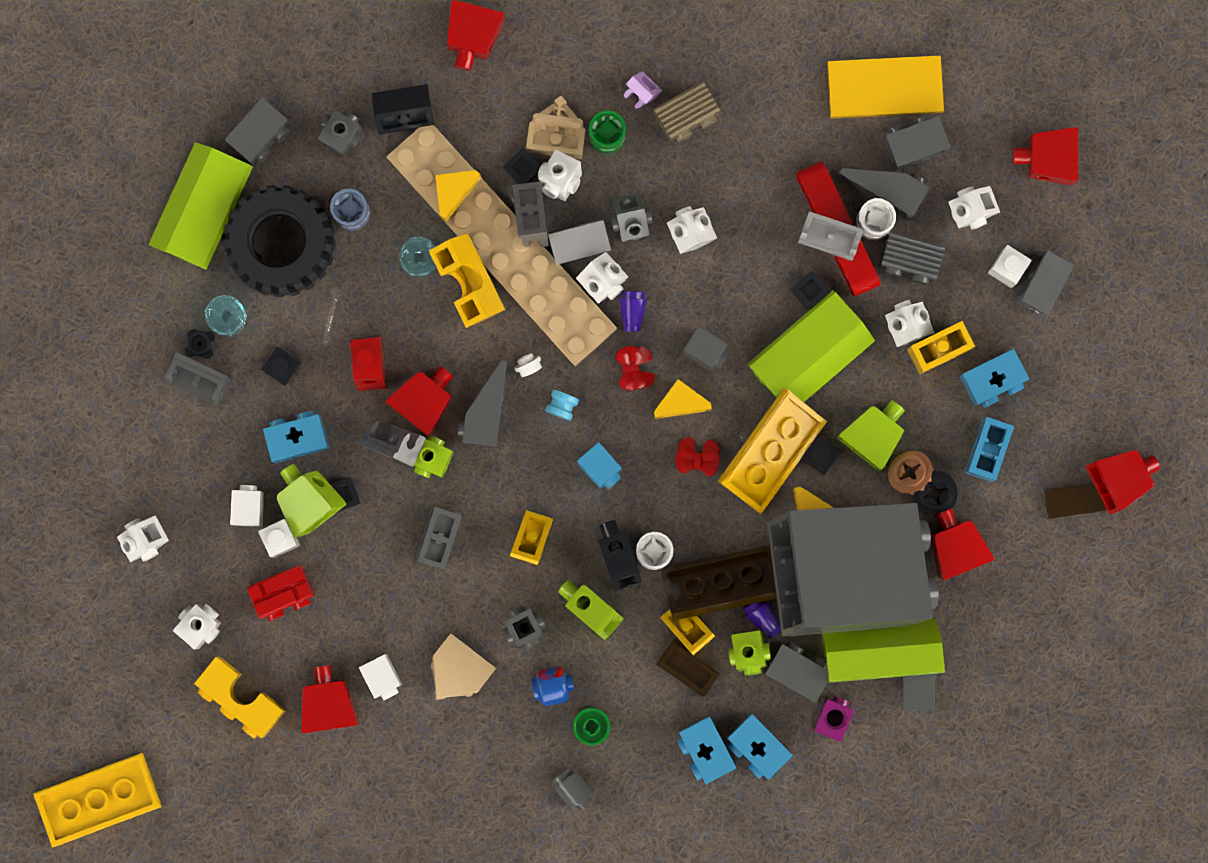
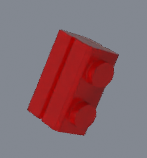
M300 564L246 587L260 619L267 617L269 622L284 616L283 610L293 606L296 611L310 605L309 599L315 597L305 570Z

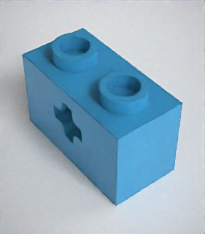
M1014 349L959 376L973 405L977 406L982 403L984 408L998 402L997 396L1006 391L1010 396L1024 389L1023 383L1029 380ZM992 373L995 377H1001L1002 381L998 383L999 387L997 384H990L989 380L993 378Z
M308 411L296 415L297 420L286 422V419L283 418L269 422L270 427L264 428L263 431L271 462L276 464L330 449L321 415H314L313 411ZM294 429L303 433V436L299 437L298 443L289 439V436L293 435Z
M989 417L982 419L964 473L988 482L996 481L1014 426Z
M599 442L577 461L578 466L600 490L604 486L609 490L621 479L619 473L622 471V468Z
M751 713L727 736V739L731 742L727 747L738 758L744 755L751 762L747 767L759 779L764 775L769 780L793 756ZM753 741L757 744L764 743L762 746L764 753L761 756L758 753L751 754L753 748L750 744Z
M710 716L678 731L681 738L676 741L684 755L690 753L694 761L690 768L697 781L703 778L705 784H708L736 769ZM702 743L706 747L712 746V750L709 752L711 757L705 759L703 755L697 756V753L700 751L699 745Z

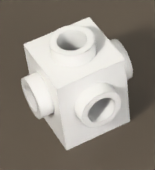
M555 150L548 163L544 162L538 171L542 192L550 198H559L563 201H566L570 193L574 194L580 185V177L582 176L581 162L558 150Z
M973 186L957 192L958 198L949 201L952 217L956 221L958 228L970 226L971 230L977 229L987 224V218L1000 213L990 186L974 189Z
M691 206L683 208L675 213L676 218L667 222L680 254L699 249L717 239L704 207L692 210Z
M607 252L590 262L576 277L598 304L607 297L612 300L623 291L621 284L628 278Z
M910 300L894 305L895 311L885 315L889 331L897 347L916 342L934 334L929 314L925 309L923 301L911 304Z
M156 515L143 521L140 518L131 521L124 526L126 531L117 537L123 552L126 553L130 562L142 558L144 562L159 554L157 549L169 541Z
M195 604L194 607L189 605L179 615L178 618L181 622L173 631L194 650L200 649L205 642L210 644L220 633L217 628L221 622L216 619L219 614L207 604L204 607L200 604ZM198 620H200L202 623L200 629H198L196 626Z

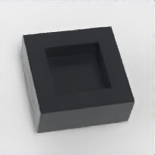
M522 148L503 166V169L517 184L529 183L538 174L541 165Z
M813 271L791 288L792 294L808 311L831 292Z
M276 347L261 370L286 386L301 365V362L279 347Z
M818 435L801 459L822 475H825L841 451Z
M352 477L330 484L347 504L337 513L361 504Z

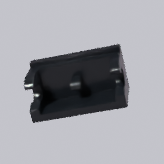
M428 84L372 93L374 117L379 135L434 125Z

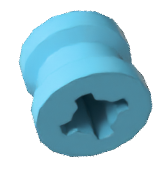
M553 390L551 394L553 399L551 404L546 406L545 411L564 420L571 421L573 417L572 409L578 405L579 399Z

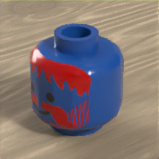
M561 666L539 669L535 674V678H531L535 701L540 700L543 706L565 703L569 700V691H574L572 675L565 674Z

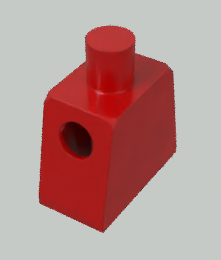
M452 0L447 45L449 50L458 52L455 62L456 68L471 71L474 57L487 60L505 22L503 12Z
M1078 127L1032 134L1028 139V147H1013L1012 163L1028 164V178L1074 185L1078 182Z
M382 335L351 339L353 379L358 391L387 389Z
M442 366L436 370L431 378H428L419 371L385 402L429 437V435L433 434L452 400V396L443 389L454 376Z
M1137 450L1104 458L1085 466L1109 515L1125 509L1153 488L1154 482L1150 474L1160 470L1159 462L1155 456L1150 455L1142 459Z
M952 508L936 513L942 529L934 531L930 535L940 579L947 580L995 560L970 519L957 522Z
M331 665L314 667L316 685L303 687L302 734L359 725L346 680L333 682Z

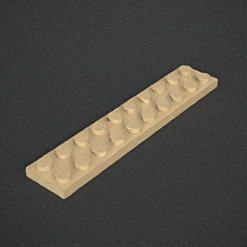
M434 125L419 127L386 156L440 218L435 175L474 170ZM481 178L445 223L457 236L469 234L485 268L576 367L617 330V327L560 264L556 265L553 256L544 247H541L537 240L530 241L529 247L523 246L522 238L518 237L515 214Z

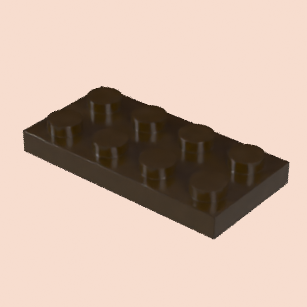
M770 545L661 568L672 621L777 599Z

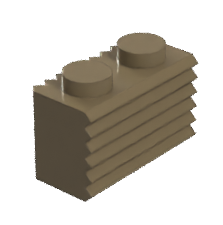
M702 81L654 108L653 114L668 140L672 142L676 139L679 143L692 136L691 130L700 125L704 129L717 121L716 116L719 115L720 109Z

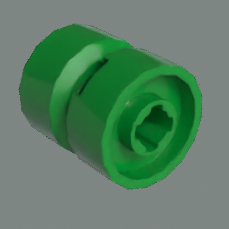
M606 110L597 113L592 118L589 126V137L593 147L601 153L610 154L618 151L623 146L626 137L625 121L619 114Z
M597 707L582 709L576 715L573 722L575 737L585 745L595 746L602 743L610 732L608 715Z

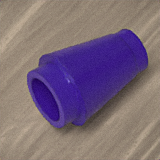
M622 291V298H619L624 331H641L647 299L644 298V291Z
M769 601L743 606L744 616L766 634L769 639L781 631L780 623Z

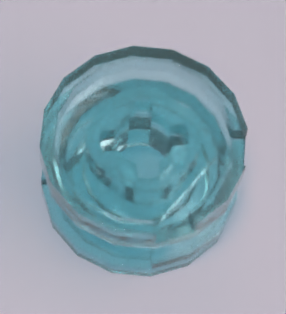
M414 237L407 240L399 252V261L403 270L409 276L416 279H424L431 276L437 270V267L429 250L436 246L424 237Z
M222 295L215 297L206 308L205 319L207 325L212 331L221 336H235L247 324L248 315L246 308L238 299L232 296Z

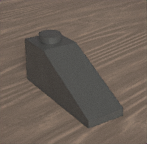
M842 168L837 176L840 180L872 199L881 198L888 201L894 207L896 213L909 221L930 189L929 186L925 185L926 180L914 173L910 176L907 173Z
M500 361L467 411L465 420H460L458 437H463V444L498 448L508 368L507 361Z

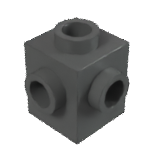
M335 110L332 116L328 114L322 122L320 129L323 131L319 135L318 141L345 159L350 149H356L362 140L363 135L360 134L362 128L358 124L359 119L348 111H344L341 114Z
M640 192L612 198L615 214L610 215L613 231H619L622 242L650 236L648 224L653 223L650 208L644 207Z
M521 606L508 613L510 619L504 621L507 627L502 630L510 645L515 643L517 647L524 645L525 649H528L541 642L539 636L544 634L542 628L546 627L539 611L533 613L531 608L525 611L524 607ZM523 622H527L530 625V631L525 634L519 630V626Z

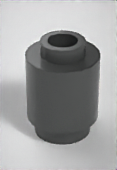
M570 767L552 781L556 787L554 790L571 810L577 807L581 811L593 800L589 796L593 793V790L578 772H573Z

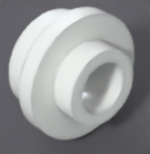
M529 353L517 360L518 365L514 369L520 373L521 377H526L542 368L540 364L541 358L539 355L534 357L532 353Z

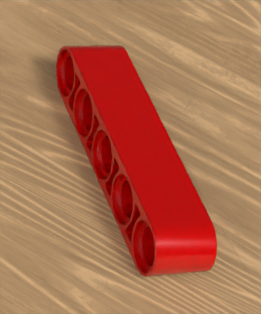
M822 160L795 172L811 210H814L812 211L813 213L854 226ZM861 239L852 261L833 255L835 261H838L836 263L847 286H851L849 290L853 297L880 286L878 275Z

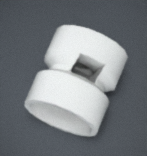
M881 198L867 201L861 207L856 217V227L864 229L862 236L868 240L884 238L893 228L896 221L894 207L888 201Z
M660 532L645 534L640 538L636 547L638 561L642 566L650 570H658L665 567L673 557L672 542L666 535Z

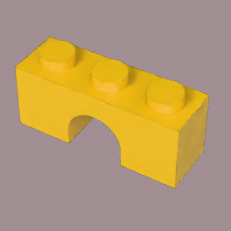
M468 233L449 239L429 250L440 275H452L461 285L462 297L455 301L454 304L466 328L505 310Z
M220 656L215 657L194 683L200 688L197 693L208 702L215 700L222 706L219 709L220 712L230 720L237 718L244 724L242 729L254 739L257 735L260 738H264L285 713L286 709L265 692L260 693L251 704L239 702L234 695L233 689L236 681L242 674Z

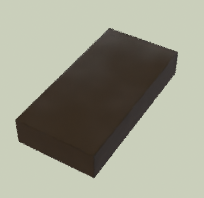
M1094 484L1044 491L1048 519L1106 511V507Z
M673 641L656 664L703 697L720 674Z

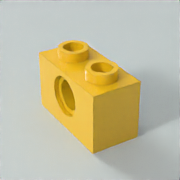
M963 321L910 346L907 351L921 375L970 351L975 345Z

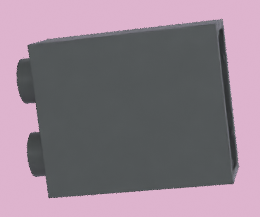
M917 503L788 511L767 522L782 637L908 627L933 618L932 610L938 604L939 590L935 578L927 575L924 553L929 549L931 535L927 522L924 519H919Z

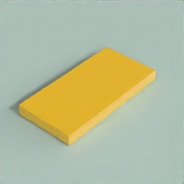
M941 56L827 62L830 119L936 114L944 112Z
M784 388L718 482L755 511L762 514L827 421Z
M143 753L33 793L52 848L162 807Z

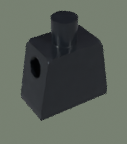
M616 520L607 521L599 525L603 538L598 540L614 590L617 591L641 583L640 572L626 531L619 532ZM616 548H620L622 550L620 553L617 554L612 553V551Z

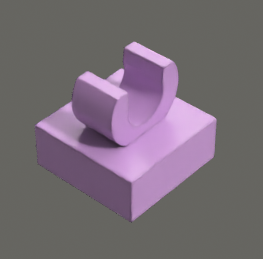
M642 71L632 76L626 83L629 89L626 90L624 97L628 98L635 93L639 97L638 103L634 106L637 109L656 99L662 90Z

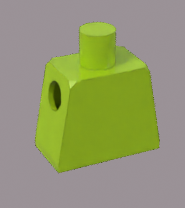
M893 400L890 401L882 412L875 406H872L839 434L837 439L880 472L885 467L904 432L895 422L905 410Z
M292 464L280 472L288 486L277 494V501L295 538L310 534L347 505L318 471L301 475L296 465Z
M569 579L558 591L559 594L568 600L565 606L604 640L610 636L624 619L584 584L579 588ZM586 601H590L589 607L587 609H583V604Z

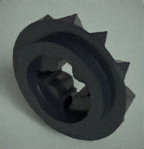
M934 470L931 475V484L934 485L935 489H946V491L938 496L940 505L938 506L934 498L924 499L923 497L930 492L931 485L929 482L925 485L924 491L919 490L912 495L913 502L917 503L919 511L929 516H936V513L942 510L953 508L958 498V490L954 480L948 474Z

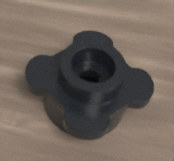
M196 329L190 330L187 333L188 346L185 348L187 356L194 357L197 355L202 356L204 359L211 358L213 356L212 342L215 341L214 333L211 331L206 333L198 332ZM200 341L203 343L201 347L198 346Z

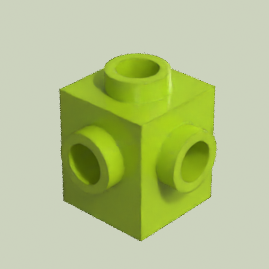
M429 435L428 439L424 440L413 465L415 466L413 472L426 478H430V475L433 474L443 479L454 452L443 447L445 441ZM432 452L434 454L433 459L425 461V455Z
M760 630L731 635L733 648L729 649L731 666L736 665V669L739 672L744 671L745 676L762 673V668H768L767 660H771L769 642L764 643L763 633ZM753 650V651H754L753 655H752L751 657L747 658V657H746L747 653H748L749 651Z

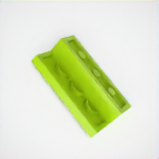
M195 142L148 245L174 255L187 263L207 269L223 234L224 226L230 219L228 215L232 209L234 210L253 166L212 147Z
M831 291L747 365L761 384L771 391L776 399L785 388L802 402H805L875 340L857 315L835 291Z
M936 618L908 627L822 633L823 651L827 662L829 683L945 672L943 647Z

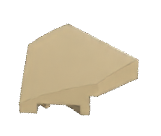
M562 96L554 100L552 105L539 114L533 115V120L529 123L526 151L532 154L552 156L555 150H558L574 159L582 160L586 129L583 127L581 118L579 119L573 113Z
M450 634L432 657L431 670H433L435 699L439 700L445 699V697L465 695L469 697L473 693H478L496 668L453 634Z

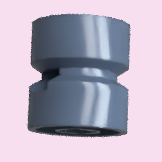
M350 188L342 189L331 200V214L337 224L343 229L349 231L359 230L369 221L371 215L370 207L359 191Z

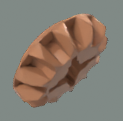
M907 451L898 455L892 461L888 470V479L891 486L901 494L909 493L914 495V492L924 491L925 485L928 482H932L931 475L934 469L925 454L918 451ZM906 466L915 471L917 479L914 480L907 477Z

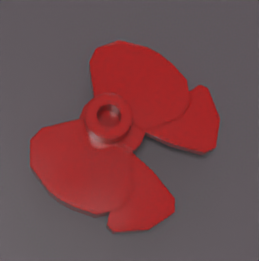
M626 346L616 352L614 357L622 366L621 371L623 373L618 380V385L621 389L635 391L642 387L647 389L653 384L655 378L653 373L639 371L640 364H644L652 359L648 349L643 346L639 348Z
M691 437L683 439L678 444L675 465L677 471L681 474H686L692 469L696 471L701 470L708 477L717 473L720 464V448L716 442L710 439L707 440L702 453H695L694 441Z

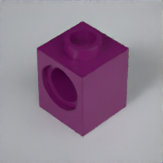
M836 696L833 697L832 701L825 698L812 730L841 742L854 713V710L848 708L850 702ZM833 709L839 710L842 715L841 722L835 726H831L827 722V714Z

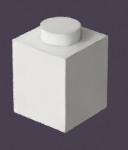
M1007 245L997 257L988 274L1012 288L1017 284L1032 260Z
M240 485V490H232L230 525L263 527L264 492L257 491V486Z
M286 519L258 531L271 558H276L300 546L298 539L293 536Z
M387 654L359 667L374 699L381 696L384 701L399 693L397 687L401 686L402 683Z

